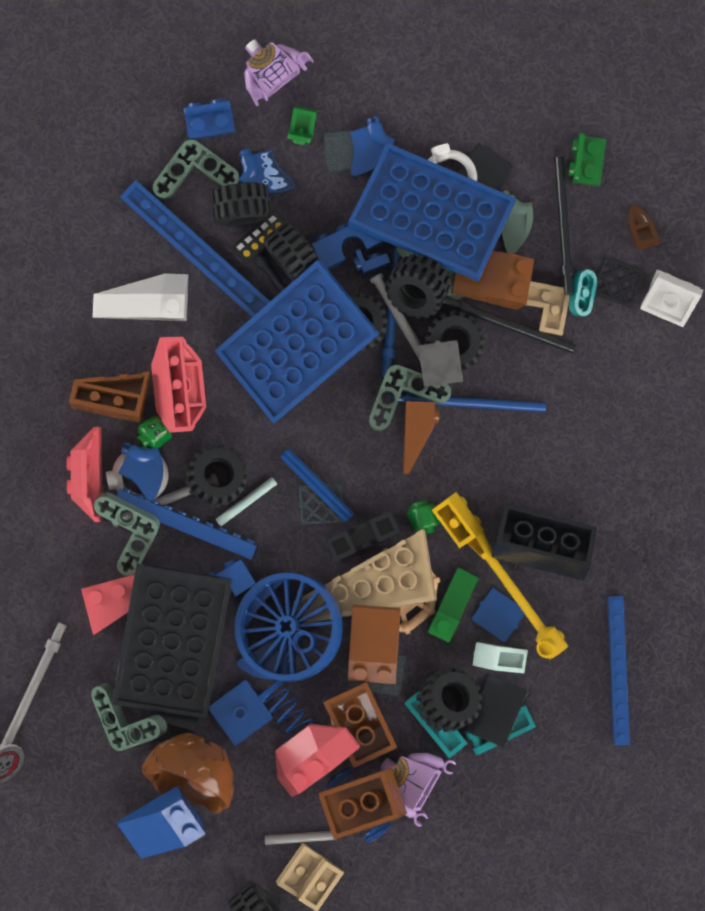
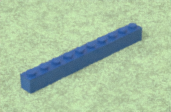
M128 488L119 489L117 497L155 515L160 523L250 560L252 559L257 544H254V540L249 538L246 540L242 539L241 535L234 532L230 534L227 532V529L219 527V529L213 527L214 524L208 521L203 523L196 516H192V518L186 516V512L178 510V512L172 510L173 507L166 504L162 506L157 500L150 502L145 499L144 495L140 493L135 495Z
M607 596L613 744L615 746L630 745L623 596Z

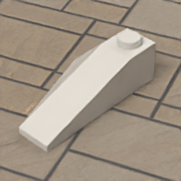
M161 274L96 293L93 298V318L187 321L188 274Z

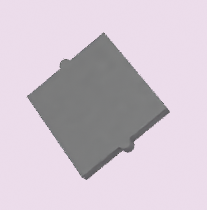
M437 340L432 344L418 346L424 387L435 385L444 387L449 383L463 382L458 340L447 342Z

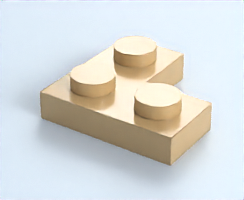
M531 281L526 306L543 309L539 331L562 336L570 295H564L563 287Z

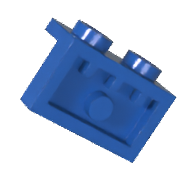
M215 99L211 101V104L202 105V103L197 102L189 104L187 108H183L189 140L235 133L230 101Z

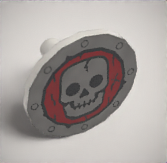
M8 744L0 747V784L12 778L20 770L24 762L23 750L17 745Z

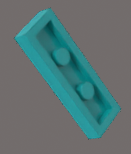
M417 691L404 704L450 759L468 743L457 730L443 732L442 729L437 731L434 730V725L429 727L426 724L428 721L426 718L422 720L420 715L423 713L417 709L420 701L416 700L417 694L421 692Z

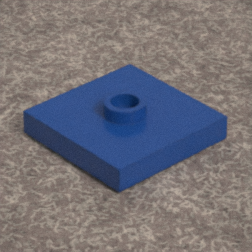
M247 679L209 706L210 712L235 746L274 718L269 713L265 704L261 703L258 699L257 693Z

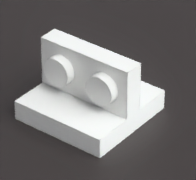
M657 269L640 309L684 327L701 298L703 289Z

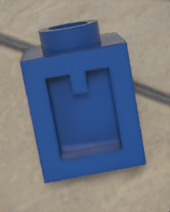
M355 250L356 257L353 258L357 271L362 270L363 275L390 266L387 253L381 255V252L372 254L367 257V261H364L361 250Z

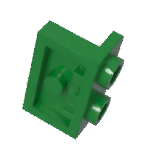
M579 133L577 139H573L571 153H575V160L570 162L568 176H572V183L600 186L606 139L585 136V133Z

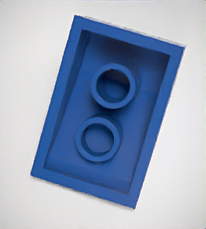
M179 785L117 821L118 827L141 859L185 847L206 834L200 816Z

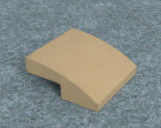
M302 843L276 880V883L296 896L300 902L318 911L344 874V871Z

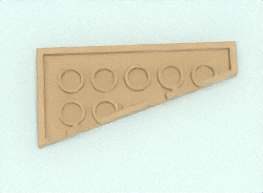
M424 529L352 568L342 576L334 578L325 585L336 598L343 617L352 616L353 605L397 608L436 601ZM316 589L302 597L298 612L315 593ZM321 594L301 618L327 604ZM329 609L302 624L331 620Z

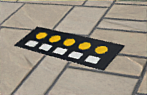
M273 210L272 216L259 222L231 246L229 250L245 266L266 248L263 238L285 221Z

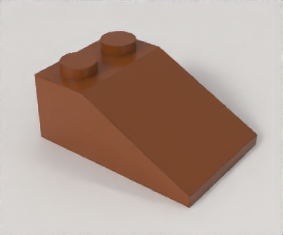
M493 251L479 282L455 272L451 293L518 310L527 305L534 259L512 253Z
M406 401L403 475L410 473L434 428V424L439 422V408H435V402Z
M353 605L348 670L349 681L396 684L401 608Z
M367 682L323 702L334 727H346L360 745L349 756L353 768L397 748V744Z
M392 767L318 793L334 840L407 814Z

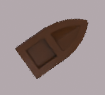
M632 204L628 214L629 233L637 251L659 245L660 237L651 218L643 209Z

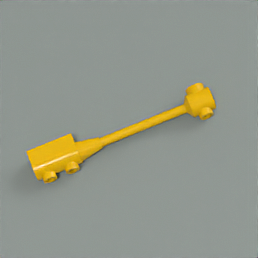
M455 492L433 508V513L459 548L468 544L481 558L487 561L538 631L535 639L538 654L550 660L563 652L568 647L564 640V634L554 626L546 627L498 560L491 557L493 551L484 534L481 520L471 513L467 507L466 499Z

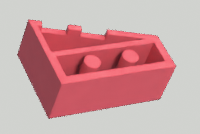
M134 575L81 589L93 635L128 613Z

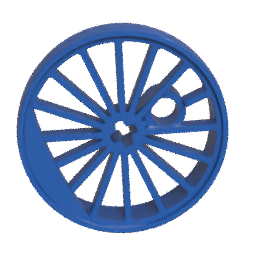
M285 572L260 580L244 595L236 613L235 638L243 658L254 670L270 679L292 682L304 680L318 674L331 663L342 642L343 616L336 598L325 585L304 574ZM290 580H300L301 584L292 610ZM283 583L286 611L276 593V590ZM306 584H309L316 591L298 612ZM321 594L327 604L301 618ZM271 595L281 615L266 603ZM263 606L278 620L258 615L257 612ZM329 609L332 621L302 624ZM254 617L276 624L275 627L247 629ZM286 623H291V624H290V627L292 628L291 631H286L287 628H288V627L285 625ZM332 625L331 638L302 628ZM276 630L270 636L251 646L249 645L247 633ZM307 635L311 640V644L307 649H304L301 640ZM278 637L259 661L254 655L253 650ZM317 638L329 642L324 653L317 648ZM282 642L274 671L265 667L264 663ZM289 644L291 674H280L279 671ZM295 649L300 652L307 667L306 670L296 673ZM314 651L321 658L312 666L306 653Z

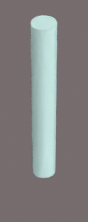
M272 477L217 517L216 521L218 524L223 526L276 486V481Z

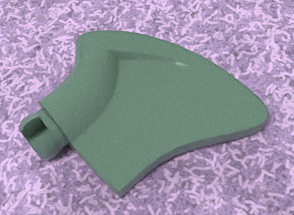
M503 191V193L516 198L513 194L510 195L509 191ZM516 198L515 205L501 232L507 253L514 254L522 246L530 233L533 224L532 202L523 203Z

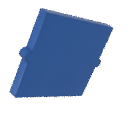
M492 587L486 598L479 602L480 606L471 620L505 643L513 630L518 629L517 624L524 616V612L518 604Z

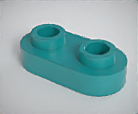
M579 270L574 275L573 294L570 295L569 309L575 316H587L592 310L597 286V277L592 270Z

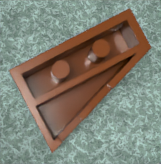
M150 372L134 375L122 374L106 378L76 379L73 382L69 404L75 410L141 423L151 382Z

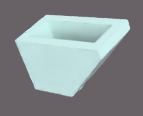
M476 642L473 666L495 671L524 673L528 650Z

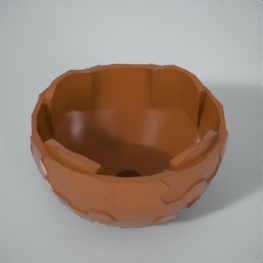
M184 733L158 744L146 757L141 767L142 772L161 794L179 785L190 803L206 807L214 814L229 808L234 792V775L227 753L222 747L213 742L206 744L202 737L191 733Z

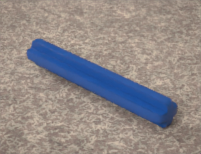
M287 449L281 455V459L343 521L346 522L353 516V512L290 449Z

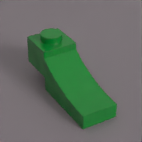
M457 567L427 630L428 633L448 643L450 642L477 584L478 577Z

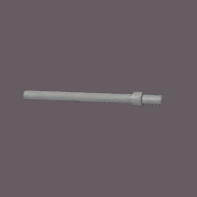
M58 622L52 637L48 638L44 646L46 648L0 747L12 744L54 653H57L60 648V640L67 627L66 624Z

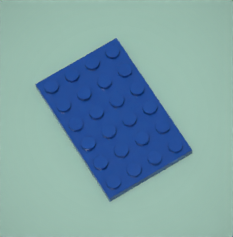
M387 143L348 221V225L417 256L421 254L425 258L431 257L435 263L439 262L443 267L479 282L515 205L516 198Z
M317 260L219 346L215 352L274 424L380 335V333L324 264Z

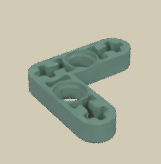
M187 140L181 145L153 184V191L158 198L169 199L193 167L200 170L221 187L239 183L240 177L233 167L199 142ZM196 146L197 154H191L188 157L187 161L191 163L187 165L179 156L182 155L185 158L188 154L186 148ZM207 159H214L217 162V167L213 171H207L204 168V162ZM175 164L183 165V174L180 176L173 175L171 173L172 166ZM222 165L225 167L222 169L225 174H234L233 179L235 181L233 183L228 182L225 184V178L221 174L218 175V178L215 177ZM166 174H168L171 179H173V180H175V181H177V182H176L175 184H173V182L170 181V183H169L168 186H167L168 189H169V192H168V193L162 192V193L160 194V193H159V192H160V189H159L158 185H159V184H162V185H165V184H166V182L168 181V178H166V177H164V176H165Z
M393 365L388 368L369 417V424L375 431L385 430L391 422L402 391L435 402L436 404H443L451 396L450 386L446 384L444 387L441 385L431 387L435 390H438L440 387L444 388L443 392L447 395L442 396L441 399L436 398L437 393L433 391L426 395L425 393L429 386L424 387L421 391H416L411 385L412 381L416 378L423 380L421 373L400 365ZM396 370L400 371L399 376L403 377L402 380L398 379L395 384V388H399V391L392 387H385V383L391 385L393 377L390 376V373H395ZM384 392H391L394 395L395 400L392 404L387 405L382 402L381 395ZM377 405L383 409H391L390 413L385 411L383 419L386 421V424L382 423L380 426H377L376 420L373 419V417H378L381 409L376 408Z
M101 493L94 503L96 513L133 532L117 563V569L121 574L131 576L135 574L136 564L143 561L159 530L160 521L155 515L111 493ZM105 500L109 502L107 508L102 507ZM116 506H119L116 514H114L113 512ZM123 510L132 512L133 519H123L121 512ZM138 516H139V517H141V519H140L138 525H136L135 523H136V520H137V518H138ZM148 522L152 523L149 530L145 529V525ZM140 540L144 543L145 548L137 550L133 547L132 542ZM130 555L135 556L129 568L126 567L125 564Z
M103 683L93 688L91 693L93 703L108 740L115 750L123 751L165 734L167 725L161 716L153 715L128 725L121 706L112 704L113 687L110 684ZM109 712L115 715V723L111 721ZM155 725L156 729L149 731L148 727ZM135 728H138L141 732V739L135 735Z

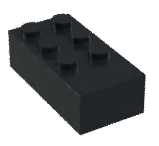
M505 504L500 516L491 557L584 581L591 565L597 527Z

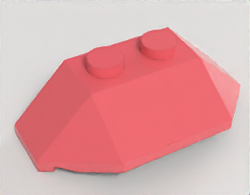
M183 337L160 338L151 364L156 412L169 433L193 431L195 424L206 409L202 361Z
M93 427L70 451V456H67V470L71 471V480H67V493L71 494V499L95 522H103V517L94 510L95 500L102 493V428Z
M310 724L275 750L277 779L291 797L296 796L337 767L354 753L360 745L346 727L337 728L327 725Z

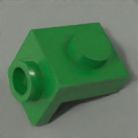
M294 106L287 138L292 139L293 143L300 145L310 143L313 138L317 110Z

